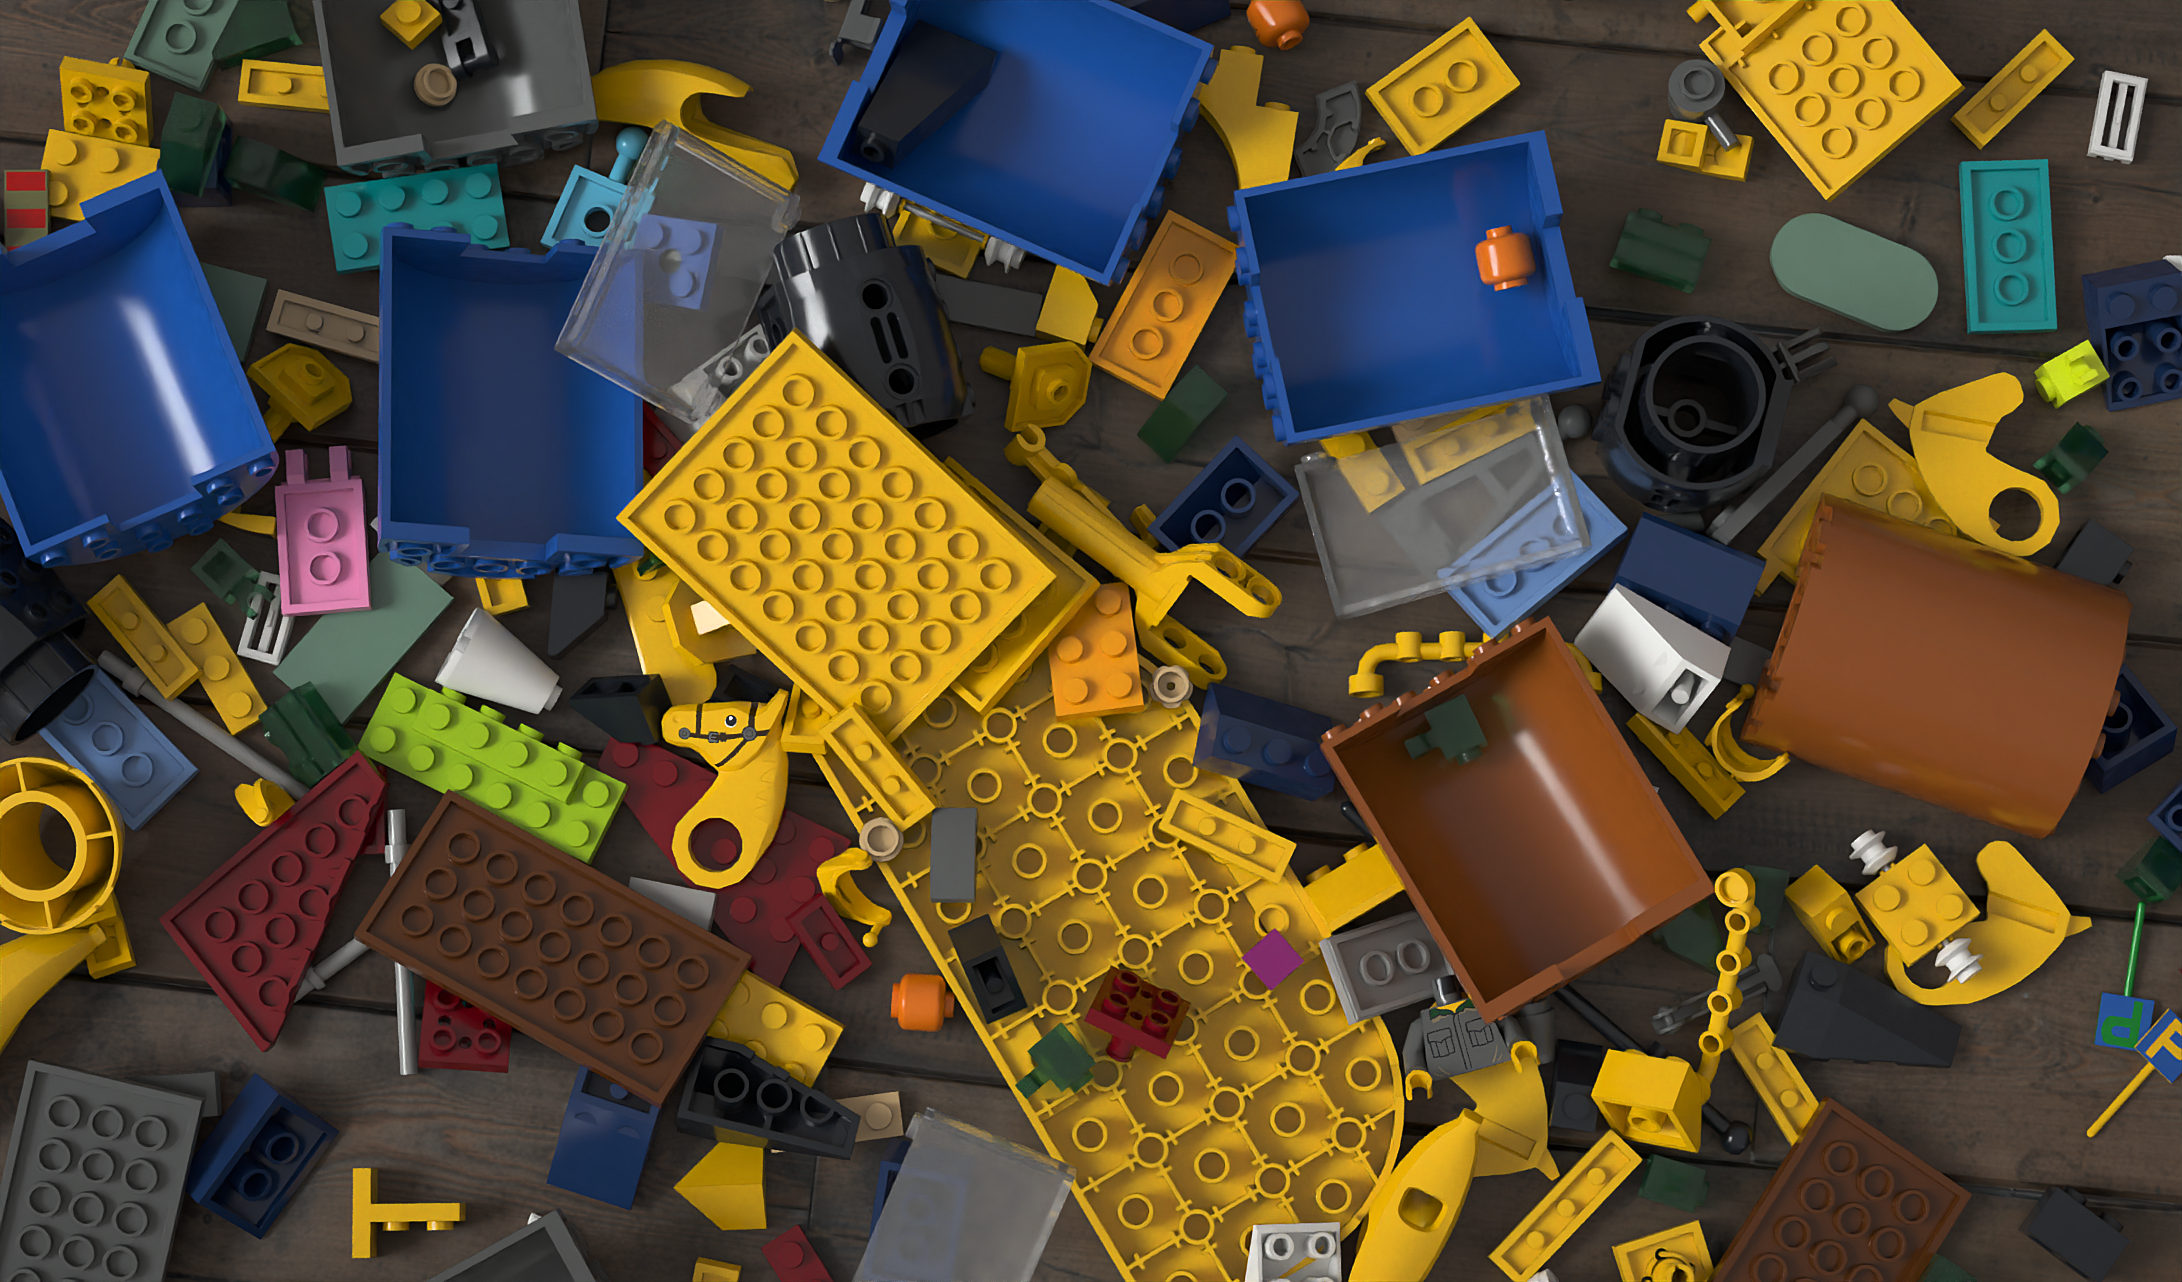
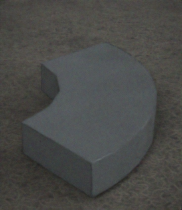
M1356 80L1315 96L1318 112L1316 128L1307 141L1292 152L1301 178L1333 172L1351 155L1358 139L1362 117L1361 98Z

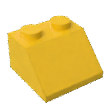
M1364 842L1343 854L1342 856L1346 863L1331 871L1327 864L1305 877L1309 885L1303 889L1330 934L1404 891L1403 886L1378 844L1369 849Z
M1608 1049L1591 1096L1611 1129L1621 1139L1698 1153L1701 1145L1702 1084L1690 1063L1675 1056H1668L1666 1059L1650 1057L1635 1049H1627L1625 1052Z

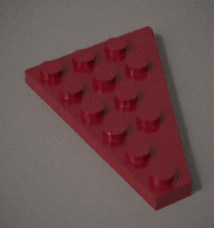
M611 736L597 766L604 774L629 786L623 798L624 802L691 889L718 894L714 921L734 946L752 955V963L749 967L755 975L780 988L802 945L784 918L819 892L823 894L817 877L818 867L823 862L839 856L849 849L852 840L784 808L774 840L756 866L743 880L720 889L696 885L678 868L672 851L674 832L678 822L704 796L718 775L655 744L641 745L640 742L620 743ZM708 818L701 821L695 827L691 837V849L695 858L704 867L711 870H725L732 867L739 860L742 853V838L738 829L731 822L722 818Z
M357 750L158 919L262 1052H268L276 1044L390 785L367 755L360 750Z

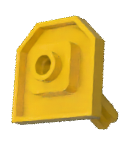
M1072 341L1018 348L1017 356L989 346L984 348L982 355L979 357V365L983 371L1011 381L1009 387L1011 391L1004 427L1010 432L1023 431L1029 423L1037 425L1039 428L1064 425L1086 401L1092 362L1080 347Z
M288 343L253 363L246 373L271 396L267 402L271 407L263 418L274 444L291 423L300 422L310 432L346 410L352 402L349 378L315 349Z
M680 579L673 583L662 605L673 649L696 666L746 658L757 653L755 646L686 582Z

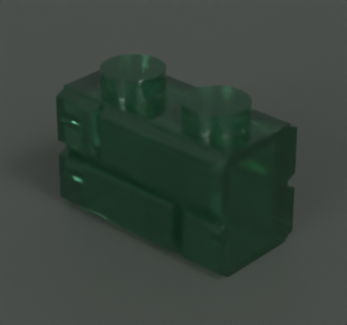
M1639 208L1637 213L1629 211L1623 223L1609 266L1691 294L1697 284L1712 239L1704 237V230L1695 225L1679 223V226L1676 227L1662 222L1663 216L1655 211L1645 208Z
M311 681L289 691L258 716L264 725L263 732L267 740L272 745L280 747L290 761L288 766L292 775L300 782H305L308 788L320 783L357 750H360Z

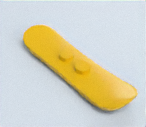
M643 469L644 488L652 479L650 473ZM644 545V557L631 564L616 569L612 568L634 637L643 674H660L673 706L704 703L711 698L717 685V673L714 664L696 666L673 649L662 605L673 583L681 578Z

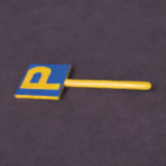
M2168 1008L2134 1046L2148 1063L2087 1130L2088 1137L2092 1138L2099 1132L2154 1069L2160 1072L2170 1083H2173L2182 1073V1020L2171 1009Z

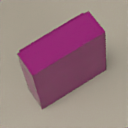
M1275 928L1242 957V960L1270 991L1304 962Z

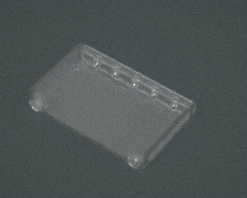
M663 119L654 126L554 346V350L688 424L696 422L703 415L709 417L720 401L721 394L717 390L773 265L774 247L784 240L787 230L794 228L802 214L803 208L798 206L800 196L668 120Z
M1548 395L1512 402L1513 405L1506 408L1505 412L1341 459L1327 457L1326 451L1314 452L1301 457L1302 464L1295 465L1294 470L1337 620L1349 619L1572 557L1591 549L1592 544Z
M927 1106L923 1114L915 1111L905 1134L906 1137L912 1139L852 1282H1030L1073 1184L1077 1167Z

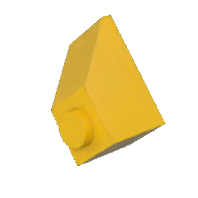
M1057 265L1035 329L1036 337L1052 343L1072 341L1085 353L1088 342L1096 344L1104 319L1097 317L1098 303L1085 277Z

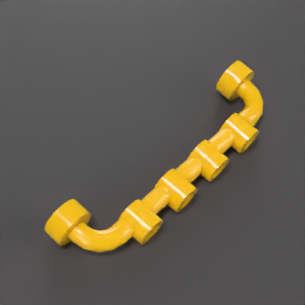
M1448 631L1439 634V642L1422 643V634L1419 632L1397 633L1396 643L1375 645L1365 652L1359 662L1357 675L1349 677V696L1374 698L1384 695V677L1375 674L1377 665L1382 661L1396 660L1403 663H1413L1422 660L1461 662L1474 655L1472 651L1490 640L1486 633H1483V642H1466L1464 632ZM1509 633L1500 639L1498 643L1508 639ZM1565 642L1596 694H1601L1602 674L1593 672L1589 659L1573 643Z
M1733 868L1721 874L1715 883V893L1718 899L1724 905L1735 908L1729 911L1725 917L1729 936L1726 949L1720 952L1716 959L1720 977L1717 990L1712 992L1707 1000L1708 1007L1712 1012L1709 1027L1699 1038V1047L1703 1055L1699 1069L1695 1074L1702 1084V1105L1710 1098V1085L1717 1072L1721 1053L1729 1049L1734 1043L1733 1032L1727 1024L1730 1013L1739 1008L1743 1002L1742 992L1736 986L1739 972L1746 969L1752 961L1751 952L1745 946L1747 933L1757 927L1761 920L1760 911L1754 905L1756 894L1755 881L1749 872L1741 868ZM1740 915L1744 917L1746 923L1742 921ZM1732 956L1735 958L1737 964L1732 960Z

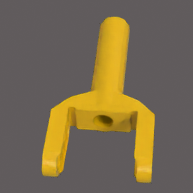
M1052 475L1050 478H1046L1027 505L1026 511L1134 588L1137 599L1134 621L1141 646L1169 667L1178 665L1184 668L1189 674L1188 680L1201 689L1207 690V685L1210 682L1220 684L1227 674V667L1218 650L1167 614L1191 579L1195 577L1247 616L1269 618L1282 602V595L1277 586L1219 543L1189 544L1172 553H1158ZM1217 568H1220L1226 573H1228L1231 578H1228L1225 575H1223L1220 571H1218ZM1252 593L1257 594L1259 597H1262L1267 604H1264L1257 600ZM1164 637H1167L1174 641L1178 645L1179 649L1174 648L1172 645H1170ZM1199 662L1208 666L1214 674L1208 673L1201 667Z

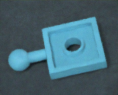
M627 127L618 134L616 149L619 156L608 178L575 164L540 243L542 246L552 249L561 240L580 239L585 241L587 246L601 247L606 243H622L627 245L629 250H632L639 214L650 215L656 202L654 197L624 185L634 161L644 158L650 149V139L644 130L638 127ZM595 211H604L610 216V224L602 232H592L586 226L588 216Z

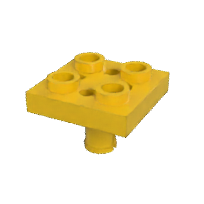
M64 56L59 70L65 131L149 147L154 136L150 72L135 69V66L127 59H123L121 66H118L120 62L119 57L113 58L108 64Z
M1692 1220L1612 1246L1623 1282H1641L1645 1276H1649L1652 1282H1707L1714 1271L1699 1220ZM1663 1248L1666 1252L1661 1251L1658 1255L1666 1258L1659 1261L1656 1259L1655 1253L1657 1249Z

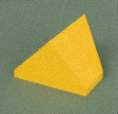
M719 1142L673 1187L721 1230L767 1229L765 1148Z

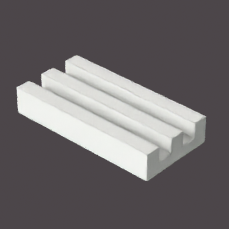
M2107 70L2102 74L2087 156L2095 158L2101 156L2105 160L2110 161L2114 159L2121 160V163L2130 164L2133 161L2148 79ZM2115 82L2118 83L2107 146H2101L2112 83ZM2128 85L2135 86L2124 149L2121 150L2116 148Z
M261 571L237 651L239 656L270 663L278 666L284 659L296 616H283L273 653L268 654L267 652L281 608L279 575ZM269 584H277L258 649H251Z

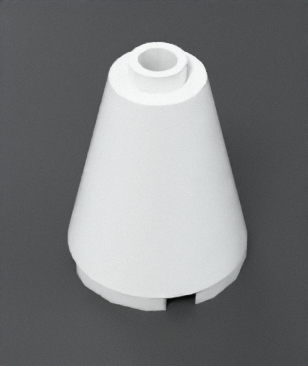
M479 607L474 610L457 638L456 644L451 653L449 652L435 679V682L441 684L442 687L534 714H539L542 708L550 711L563 689L556 685L559 676L491 614Z

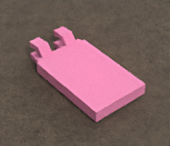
M346 445L329 447L331 478L309 480L308 455L304 453L303 449L286 450L287 482H281V486H275L282 615L284 617L372 610L365 483L360 479L359 475L353 476L351 451L348 450Z

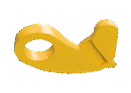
M1994 841L1988 843L1977 854L1976 858L1979 872L1987 884L1986 919L1980 922H1970L1953 935L1954 940L1958 938L1971 939L1967 949L1972 956L1984 955L1978 962L1982 970L1963 984L1955 979L1950 983L1947 981L1940 988L1933 990L1924 989L1912 983L1907 977L1903 967V960L1888 943L1884 952V973L1892 989L1923 1006L1973 1003L2004 991L2023 980L2044 963L2065 937L2091 927L2090 917L2072 916L2056 892L2016 848L2007 841Z

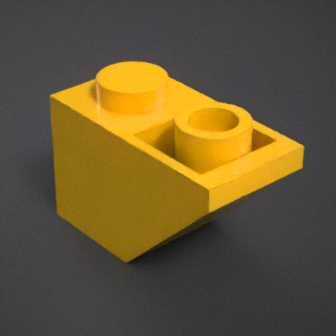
M1817 864L1783 891L1798 919L1831 959L1850 965L1876 944L1848 892Z

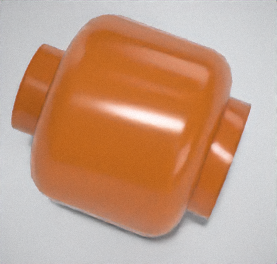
M1250 0L1251 3L1246 11L1247 19L1261 45L1268 48L1279 47L1280 50H1288L1303 40L1302 34L1310 22L1309 15L1301 0Z
M1511 225L1487 230V240L1479 242L1475 247V255L1482 282L1486 285H1494L1495 291L1529 284L1528 277L1532 276L1536 271V263L1529 236L1523 232L1513 233Z
M906 973L900 983L893 984L891 1018H898V1024L904 1030L938 1032L943 1027L945 1017L953 1018L955 994L953 991H947L945 978L941 975Z

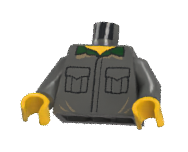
M1455 974L1430 981L1437 1006L1420 1011V1018L1415 1019L1410 1024L1402 1051L1406 1074V1097L1408 1100H1412V1089L1415 1087L1425 1088L1427 1090V1097L1430 1099L1433 1093L1432 1082L1513 1060L1518 1073H1524L1520 1063L1524 1057L1534 1058L1537 1065L1541 1063L1536 1046L1528 1041L1518 1021L1512 1015L1501 1021L1496 1019L1497 1021L1490 1026L1485 1025L1470 998H1462Z

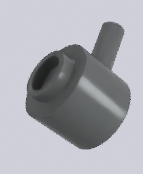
M1692 59L1678 65L1672 72L1668 84V106L1674 118L1682 122L1708 125L1726 152L1732 150L1740 143L1737 136L1720 114L1724 105L1725 80L1719 68L1703 59Z

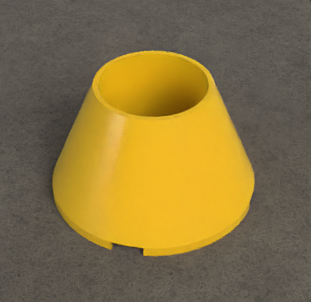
M28 756L0 763V921H2L0 925L17 932L35 935L54 934L83 923L103 906L114 889L119 876L125 841V826L121 812L112 798L92 779L79 769L63 761L48 757ZM46 804L58 810L67 819L74 832L76 858L70 872L56 865L49 858L41 843L39 824Z

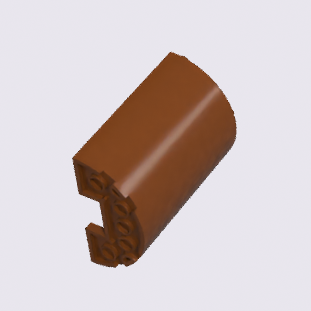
M1822 492L1794 573L1799 578L1771 659L1765 658L1738 740L1781 755L1787 752L1790 758L2037 840H2041L2047 835L2053 836L2072 798H2075L2079 792L2083 775L2090 759H2098L2103 750L2106 734L2101 733L2106 715L2110 717L2114 715L2120 700V691L2115 690L2120 668L2126 656L2127 647H2125L2133 603L2128 602L2126 593L2121 590Z
M1549 615L1538 622L1533 617L1520 622L1510 630L1513 636L1501 643H1498L1496 638H1493L1481 644L1472 651L1474 655L1466 660L1467 668L1456 674L1453 673L1452 669L1442 672L1429 681L1430 686L1423 690V693L1417 695L1414 690H1411L1395 699L1387 707L1382 702H1379L1363 711L1359 715L1361 719L1355 722L1352 727L1347 729L1345 724L1342 723L1321 736L1324 741L1320 744L1322 753L1486 1026L1495 1023L1496 1019L1501 1021L1526 1007V1004L1533 1001L1535 1003L1627 950L1638 942L1644 934L1646 936L1653 934L1677 919L1676 917L1684 913L1685 909L1695 907L1715 893L1714 885Z

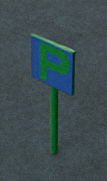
M2140 901L2137 904L2124 994L2122 996L2101 992L2094 1038L2095 1045L2137 1051L2134 1046L2151 1028L2155 1001L2132 997L2146 903L2144 901Z

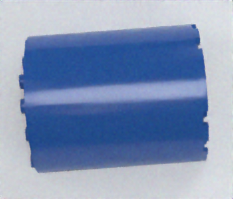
M889 0L891 12L860 81H852L817 160L1107 287H1110L1114 282L1121 284L1130 263L1128 257L1132 250L1138 252L1148 230L1146 227L1148 217L1156 220L1166 197L1164 196L1166 188L1162 187L1165 179L1173 181L1181 165L1183 149L1179 146L1185 132L1191 133L1201 110L1198 109L1201 103L1198 100L1203 84L1209 85L1219 62L1212 58L1214 45L1110 0ZM918 19L997 52L988 85L893 169L868 161L864 157L852 152L858 124Z
M1544 130L1234 191V205L1227 207V216L1231 232H1237L1239 248L1235 249L1237 258L1235 260V268L1239 286L1245 285L1248 301L1243 302L1245 311L1243 313L1244 327L1247 338L1255 337L1256 343H1252L1254 353L1251 354L1256 380L1263 378L1261 388L1266 411L1272 410L1274 415L1271 416L1276 442L1282 441L1285 447L1596 386L1602 382L1583 297L1576 298L1559 226L1563 209ZM1511 225L1513 233L1523 232L1529 236L1535 258L1536 271L1532 276L1528 277L1529 284L1495 291L1494 285H1486L1481 280L1475 247L1479 242L1487 240V230Z
M161 169L79 203L85 220L12 251H8L0 243V493L25 557L33 562L42 564L44 568L95 563L134 554L146 549L149 553H157L172 546L173 540L188 533L191 536L205 533L214 527L213 521L237 508L256 494L271 479L279 464L278 452Z
M394 222L383 226L380 232L379 552L386 553L390 551V560L406 567L420 565L424 562L427 563V572L483 579H537V575L548 574L551 570H555V568H558L560 576H580L593 574V568L605 566L606 562H609L610 568L616 569L644 557V544L616 519L617 515L643 489L642 251L629 250L627 245L622 243H606L598 247L587 246L585 241L580 239H564L556 243L546 255L531 254V251L526 248H509L502 252L489 250V247L484 244H470L471 234L457 233V230L452 227L439 226L430 230L414 229L412 224L405 222Z

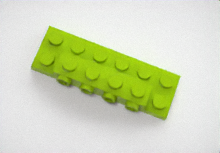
M394 673L355 751H363L367 757L443 794L449 789L562 852L588 865L591 864L629 788L628 785L580 762L583 753L566 744L559 742L557 748L554 749L541 743L544 734L521 723L516 731L502 724L506 717L505 715L485 705L481 706L479 712L465 706L464 703L467 697L452 689L443 687L441 692L438 693L400 674Z

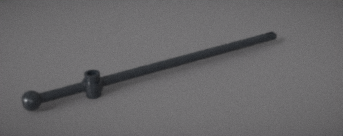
M1350 801L1342 803L1340 806L1341 814L1377 844L1354 804ZM1569 984L1552 993L1620 1051L1625 1052L1627 1049H1635L1650 1057L1662 1059L1674 1056L1656 1040L1646 1050ZM1709 1102L1702 1105L1701 1120L1720 1135L1721 1147L1731 1155H1740L1754 1139L1751 1127L1743 1121L1734 1120L1731 1122Z

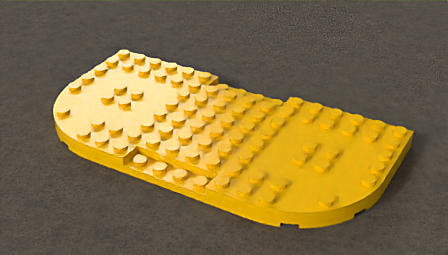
M1047 647L985 717L948 686L891 745L938 801L936 808H977L976 857L978 869L975 903H931L930 855L932 811L902 832L904 836L903 847L894 859L886 862L876 861L1125 1282H1245L1253 1225L1340 1222V1242L1343 1241L1368 1214L1367 1212L1391 1175L1400 1148L1404 1125L1405 1101L1398 1056L1391 1036L1380 1015L1352 1025L1348 1024L1318 943L1332 935L1327 930L1289 864L1279 884L1276 885L1158 830V826L1176 788L1268 830L1238 779L1192 766L1201 718L1190 701L1183 700L1181 705L1176 708H1166L1162 705V702L1155 701L1150 695L1149 685L1153 683L1152 675L1158 668L1137 653L1144 711L1057 722ZM1172 682L1168 683L1167 689L1170 691L1174 690L1175 684ZM828 745L827 754L812 753L859 834L864 825L872 819L880 817L890 819L830 745ZM985 914L990 916L1028 1005L1027 1008L990 1024H987L948 934V930ZM1275 928L1304 962L1270 991L1242 960V957ZM1111 965L1120 970H1129L1137 974L1142 980L1161 989L1172 990L1182 999L1191 1002L1166 1060L1136 1046L1134 1056L1130 1062L1116 1061L1106 1052V1047L1113 1035L1084 1022ZM1324 1245L1316 1251L1320 1253L1323 1250ZM1306 1257L1278 1278L1285 1279L1316 1259Z

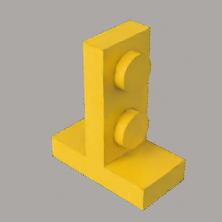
M353 1168L352 1258L377 1257V1222H383L382 1231L409 1230L410 1221H427V1230H454V1221H466V1203L377 1204L378 1168Z

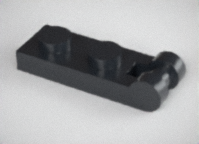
M430 0L431 6L441 14L443 22L438 26L450 70L457 81L461 82L471 78L473 72L481 68L488 71L499 66L498 54L491 44L478 0ZM472 42L475 52L466 56L463 46Z

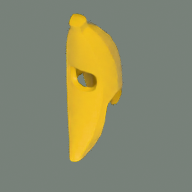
M671 59L634 60L607 67L591 77L598 121L643 125L664 132L744 167L768 182L786 197H790L794 193L799 175L794 158L789 150L709 121L702 112L700 105L702 92L744 98L748 91H754L753 87L744 81L709 66Z
M96 922L88 929L70 928L54 934H26L0 945V1055L17 1031L29 1009L81 964L97 947L108 941L106 933L100 924Z
M1464 1108L1457 1119L1438 1126L1421 1139L1402 1159L1379 1191L1363 1220L1356 1245L1355 1262L1348 1282H1424L1447 1243L1466 1200L1474 1176L1479 1151L1478 1129L1484 1117L1470 1109Z

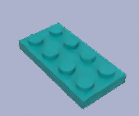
M2048 159L1961 162L1959 164L1967 334L2042 333L2056 331L2057 313Z
M497 163L324 187L338 275L380 269V232L383 226L394 222L409 223L414 226V229L430 230L439 226L452 227L457 230V233L471 234L470 244H484L492 251H505L510 248Z

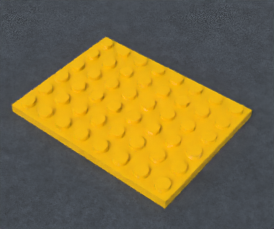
M797 327L787 335L616 517L623 526L830 716L834 717L855 701L890 744L1052 582L1059 572Z

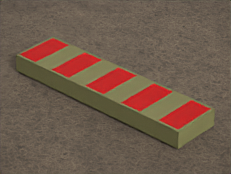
M4 170L5 248L8 251L51 234V206L49 205L50 170Z

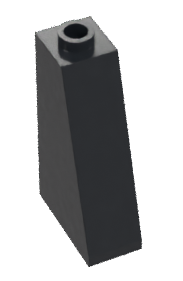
M918 19L858 124L852 152L864 157L868 161L893 169L988 85L997 52Z

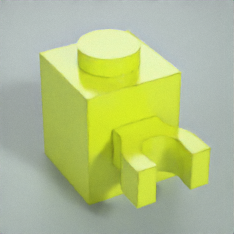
M2089 340L2046 362L2034 372L2038 378L2035 380V385L2039 394L2046 402L2051 401L2056 409L2099 386L2110 377Z

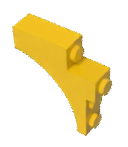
M1231 46L1230 50L1221 49L1219 66L1217 65L1209 85L1203 84L1198 98L1201 101L1198 108L1201 109L1200 114L1213 127L1224 143L1233 163L1239 190L1287 181L1299 112L1290 111V106L1277 102H1267L1265 107L1256 106L1264 56L1257 55L1256 50L1250 47Z

